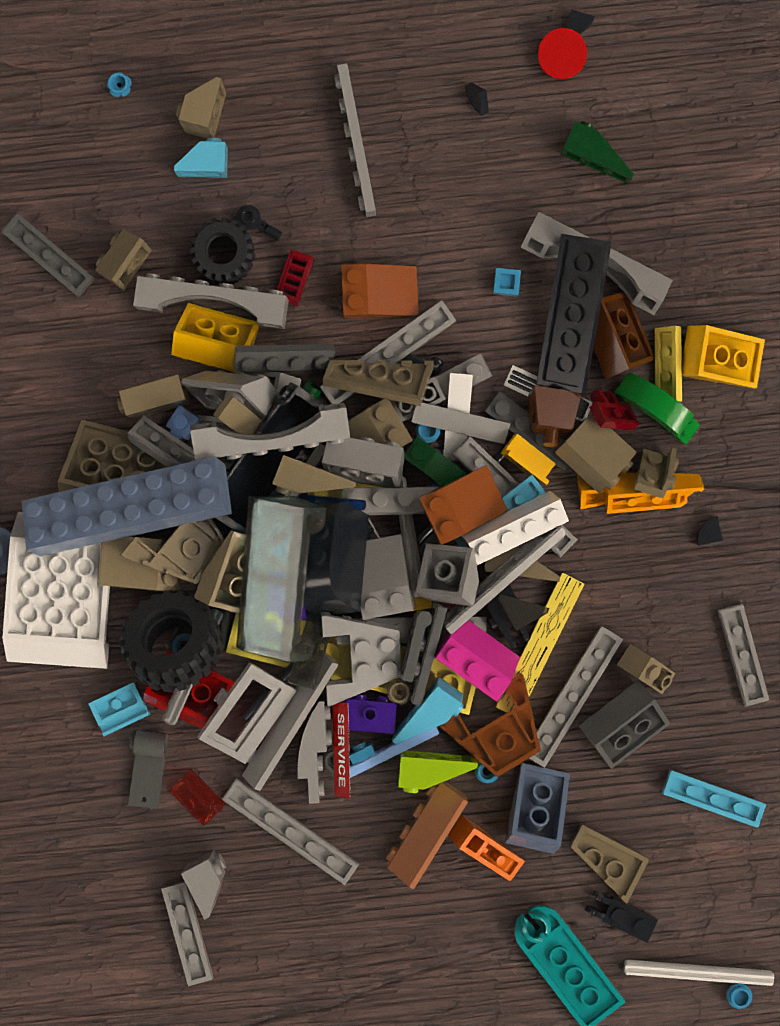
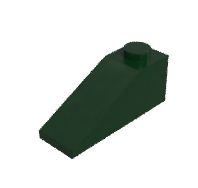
M575 121L561 155L629 184L634 173L599 131L595 130L594 126L587 122L581 121L579 123Z
M418 436L405 452L404 459L439 486L467 474Z

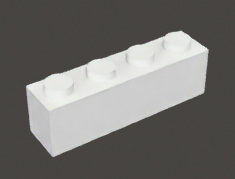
M549 491L503 513L462 535L461 538L465 547L475 550L476 564L479 565L569 520L561 499Z

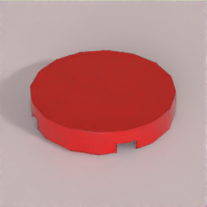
M558 28L543 37L538 46L537 56L539 66L545 74L553 79L564 80L575 76L582 70L586 63L588 51L586 43L579 33L568 28Z

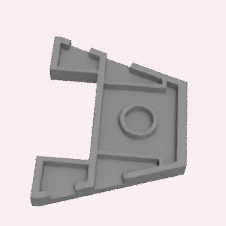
M321 612L323 637L349 635L351 678L328 681L326 684L328 706L399 678L401 654L398 626L369 620L364 622L354 620L349 616L343 615L339 617L331 615L329 612Z

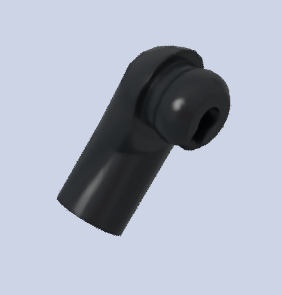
M410 354L406 361H412V364L425 363V360L413 354ZM432 357L431 361H434V367L431 374H438L442 371L441 367L444 365V362L438 357Z

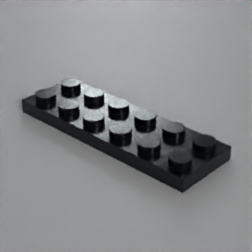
M561 234L536 384L577 393H586L611 241Z

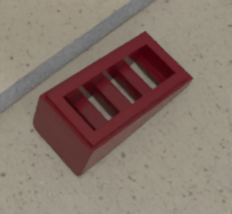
M293 249L289 252L277 290L283 292L285 288L296 292L295 297L285 293L283 295L289 299V304L298 307L315 259L310 255ZM294 259L306 263V266L302 267L294 264ZM290 270L301 272L303 275L302 277L291 274ZM287 279L300 283L299 287L286 283Z

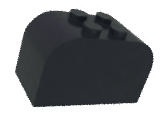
M339 502L302 507L296 510L292 518L285 576L286 587L291 600L296 605L316 616H320L321 612H329L331 614L360 612L369 515L353 504Z

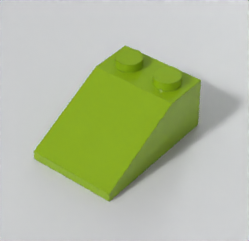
M406 750L400 753L398 787L403 788V791L407 793H418L419 789H427L478 768V762L474 756Z

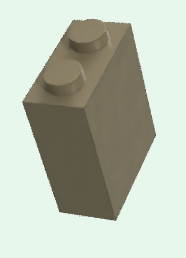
M179 375L119 391L121 398L117 399L120 412L125 413L127 417L133 420L139 419L143 415L147 417L175 409L178 405H189L191 401L188 390L181 384L183 378Z
M592 413L581 422L555 451L562 460L598 493L606 487L610 490L620 480L617 475L620 472L624 474L633 465L631 459L637 453L612 429L600 428L595 422Z

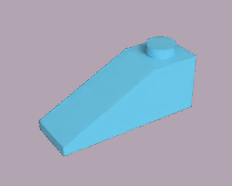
M438 677L424 694L421 706L415 705L396 728L392 742L397 745L446 723L452 716L456 717L464 706L462 704L463 693Z

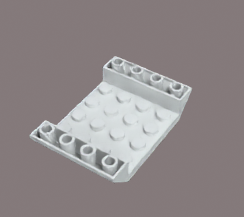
M18 512L10 536L2 637L7 662L108 668L109 643H106L110 586L97 585L101 543L38 556L26 550L23 512Z

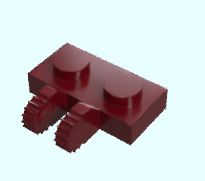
M597 389L592 391L590 396L592 405L589 408L600 428L634 430L640 425L630 405L620 404L613 392H602Z

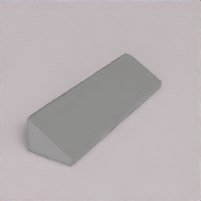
M144 415L128 432V438L132 444L166 467L195 461L194 451L191 447Z

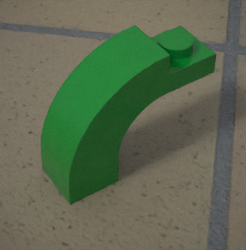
M631 372L626 375L615 391L625 403L656 420L682 444L687 445L700 427V424L693 418L694 414L680 402L651 382Z

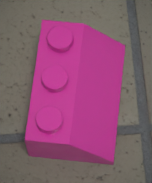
M469 620L452 635L447 630L438 643L434 656L439 662L495 701L499 700L512 681L520 659L517 654Z

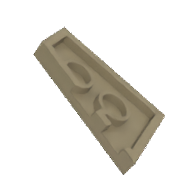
M581 823L570 847L627 904L649 858Z

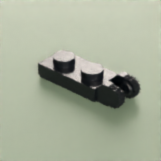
M593 891L591 896L595 900L607 904V907L603 912L592 905H587L585 911L600 918L603 922L648 943L658 922L657 918L612 896L610 898L598 891Z

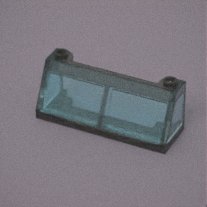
M249 496L237 648L288 662L312 660L313 642L308 636L300 635L309 534L317 533L323 528L326 507L295 496Z

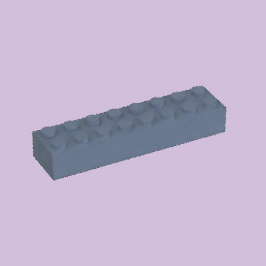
M215 456L21 501L26 550L38 556L232 514L226 467Z

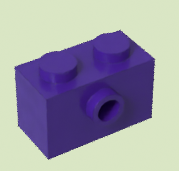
M361 693L346 699L349 709V730L394 734L397 702L392 703L388 696L377 695V699H367V694Z

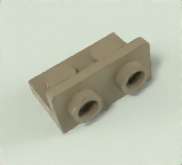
M672 447L668 456L643 449L640 455L634 489L663 499L667 490L673 489L676 481V476L673 473H675L679 463V459L676 458L677 449Z

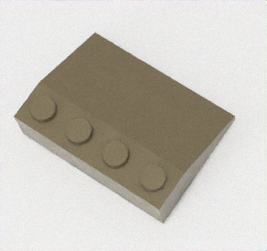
M81 420L58 479L59 492L162 469L166 468V466L132 444L128 438L129 431Z

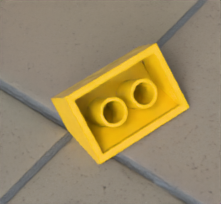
M188 303L174 330L171 355L237 373L234 372L232 366L235 346H254L259 324L257 321Z

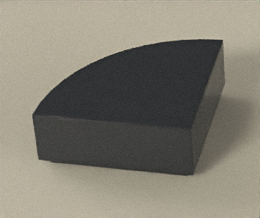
M571 9L566 28L572 29L579 34L590 28L595 16Z
M472 82L465 85L467 97L476 112L481 116L489 113L487 91Z
M718 516L708 519L702 525L697 535V546L723 541Z

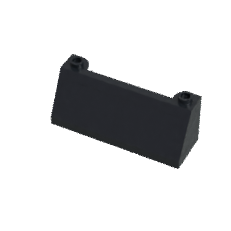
M290 382L280 390L278 394L279 399L253 435L271 434L298 426L318 413V406H323L324 404L298 385ZM304 445L293 446V450L284 452L272 449L268 450V453L264 455H253L252 452L242 454V457L237 458L226 473L232 514L215 518L238 533L262 539L264 534L259 531L261 523L263 525L267 524L268 521L265 520V517L282 495V493L275 491L277 486L272 483L283 455L304 463L314 447L305 448Z

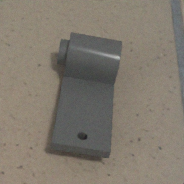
M137 730L136 734H131L129 749L133 750L135 759L128 806L159 809L168 733Z

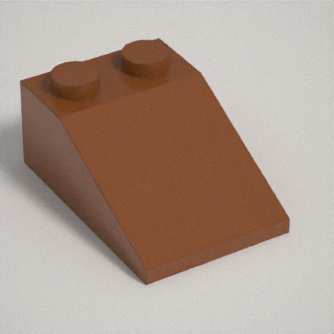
M380 264L341 265L344 320L419 316L416 266Z
M487 465L418 497L441 545L476 529L508 511Z

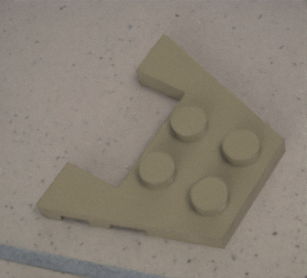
M212 518L179 525L157 553L137 537H134L120 556L189 583L197 584L201 579L202 573L225 539Z

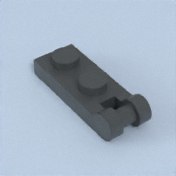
M418 610L413 615L399 678L404 681L413 682V678L419 674L420 662H417L419 652H423L426 645V637H423L425 627L429 626L432 622L431 614L426 611Z

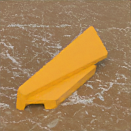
M620 472L617 475L620 478L617 484L610 490L606 487L600 493L577 474L580 509L605 505L607 514L680 508L688 502L687 497L692 493L702 492L704 485L699 474L673 473L676 476L673 489L667 490L662 499L634 489L637 473L625 472L622 474Z

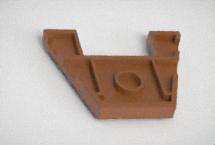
M522 673L512 678V681L506 688L507 694L515 705L513 710L473 734L470 733L460 714L456 717L452 716L446 723L440 725V728L453 737L456 742L469 751L496 777H499L541 751L527 686Z

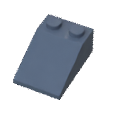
M521 763L508 819L506 844L552 854L561 847L570 773Z

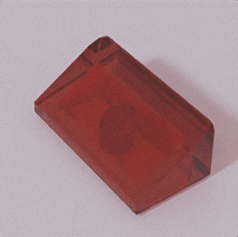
M192 769L169 790L203 826L225 806V803Z

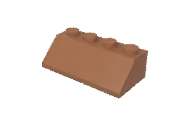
M446 781L428 788L426 795L429 797L424 805L419 803L412 815L415 817L411 826L406 824L399 836L402 840L398 847L393 846L386 856V859L389 860L387 868L413 890L468 803L466 794Z

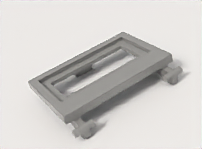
M249 662L229 692L224 688H221L214 701L219 706L197 737L199 740L244 764L246 762L250 763L257 752L256 748L297 690ZM255 680L271 690L233 742L216 733L251 681Z

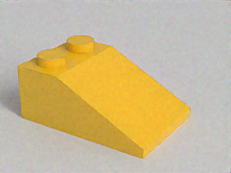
M708 325L687 326L682 356V376L757 389L765 339Z

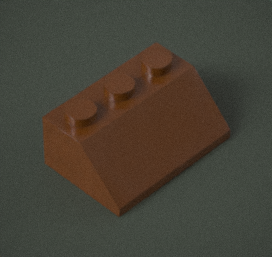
M624 292L604 297L601 302L593 350L606 379L655 360L654 353L636 310Z

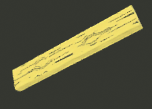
M564 573L560 574V581L555 584L530 635V640L527 641L513 676L514 678L521 673L524 675L529 696L584 586V583ZM505 690L495 707L508 713L515 708V705Z

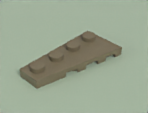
M330 360L323 377V386L421 406L434 367V361H425L424 364H412V361H401V364H386V360H376L375 363H363L362 360Z

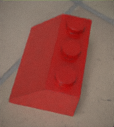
M167 649L164 656L173 654L174 652ZM212 670L206 678L203 676L199 679L200 683L192 686L179 716V719L200 729L205 726L219 706L214 701V698L221 688L229 692L235 683ZM148 685L144 692L143 701L165 711L173 692H164L162 688L154 690Z

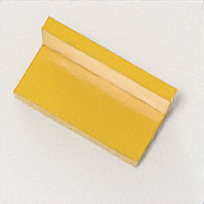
M514 434L500 454L527 475L532 474L538 483L547 485L549 480L546 476L552 470L555 463L519 434Z

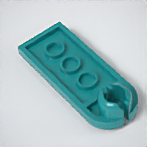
M542 904L534 905L527 909L531 918L540 926L538 930L535 929L524 913L520 914L514 927V934L518 945L580 1026H596L626 1002L555 909Z

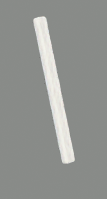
M625 960L624 972L626 975L767 986L774 984V973L770 970Z

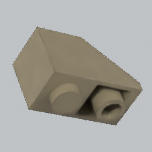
M631 644L617 664V666L661 694L670 686L672 678L676 674Z

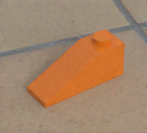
M463 815L459 817L447 835L460 850L509 881L512 880L525 862L521 857Z

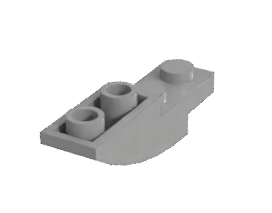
M478 354L454 368L429 379L422 403L437 406L448 400L450 373L473 375L472 387L492 377L493 375L482 354ZM391 400L402 422L413 417L416 405Z
M320 699L306 724L299 749L298 779L308 778L309 804L319 803L320 796H325L324 781H319V771H323V756H318V752H327L328 745H332V732L327 730L326 720H331L330 706L325 705V699Z

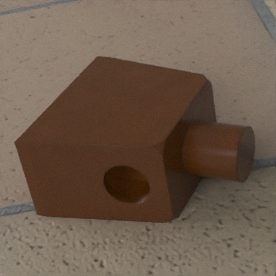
M536 385L530 391L528 401L531 430L534 433L544 434L543 445L545 447H558L559 437H566L572 431L581 393Z

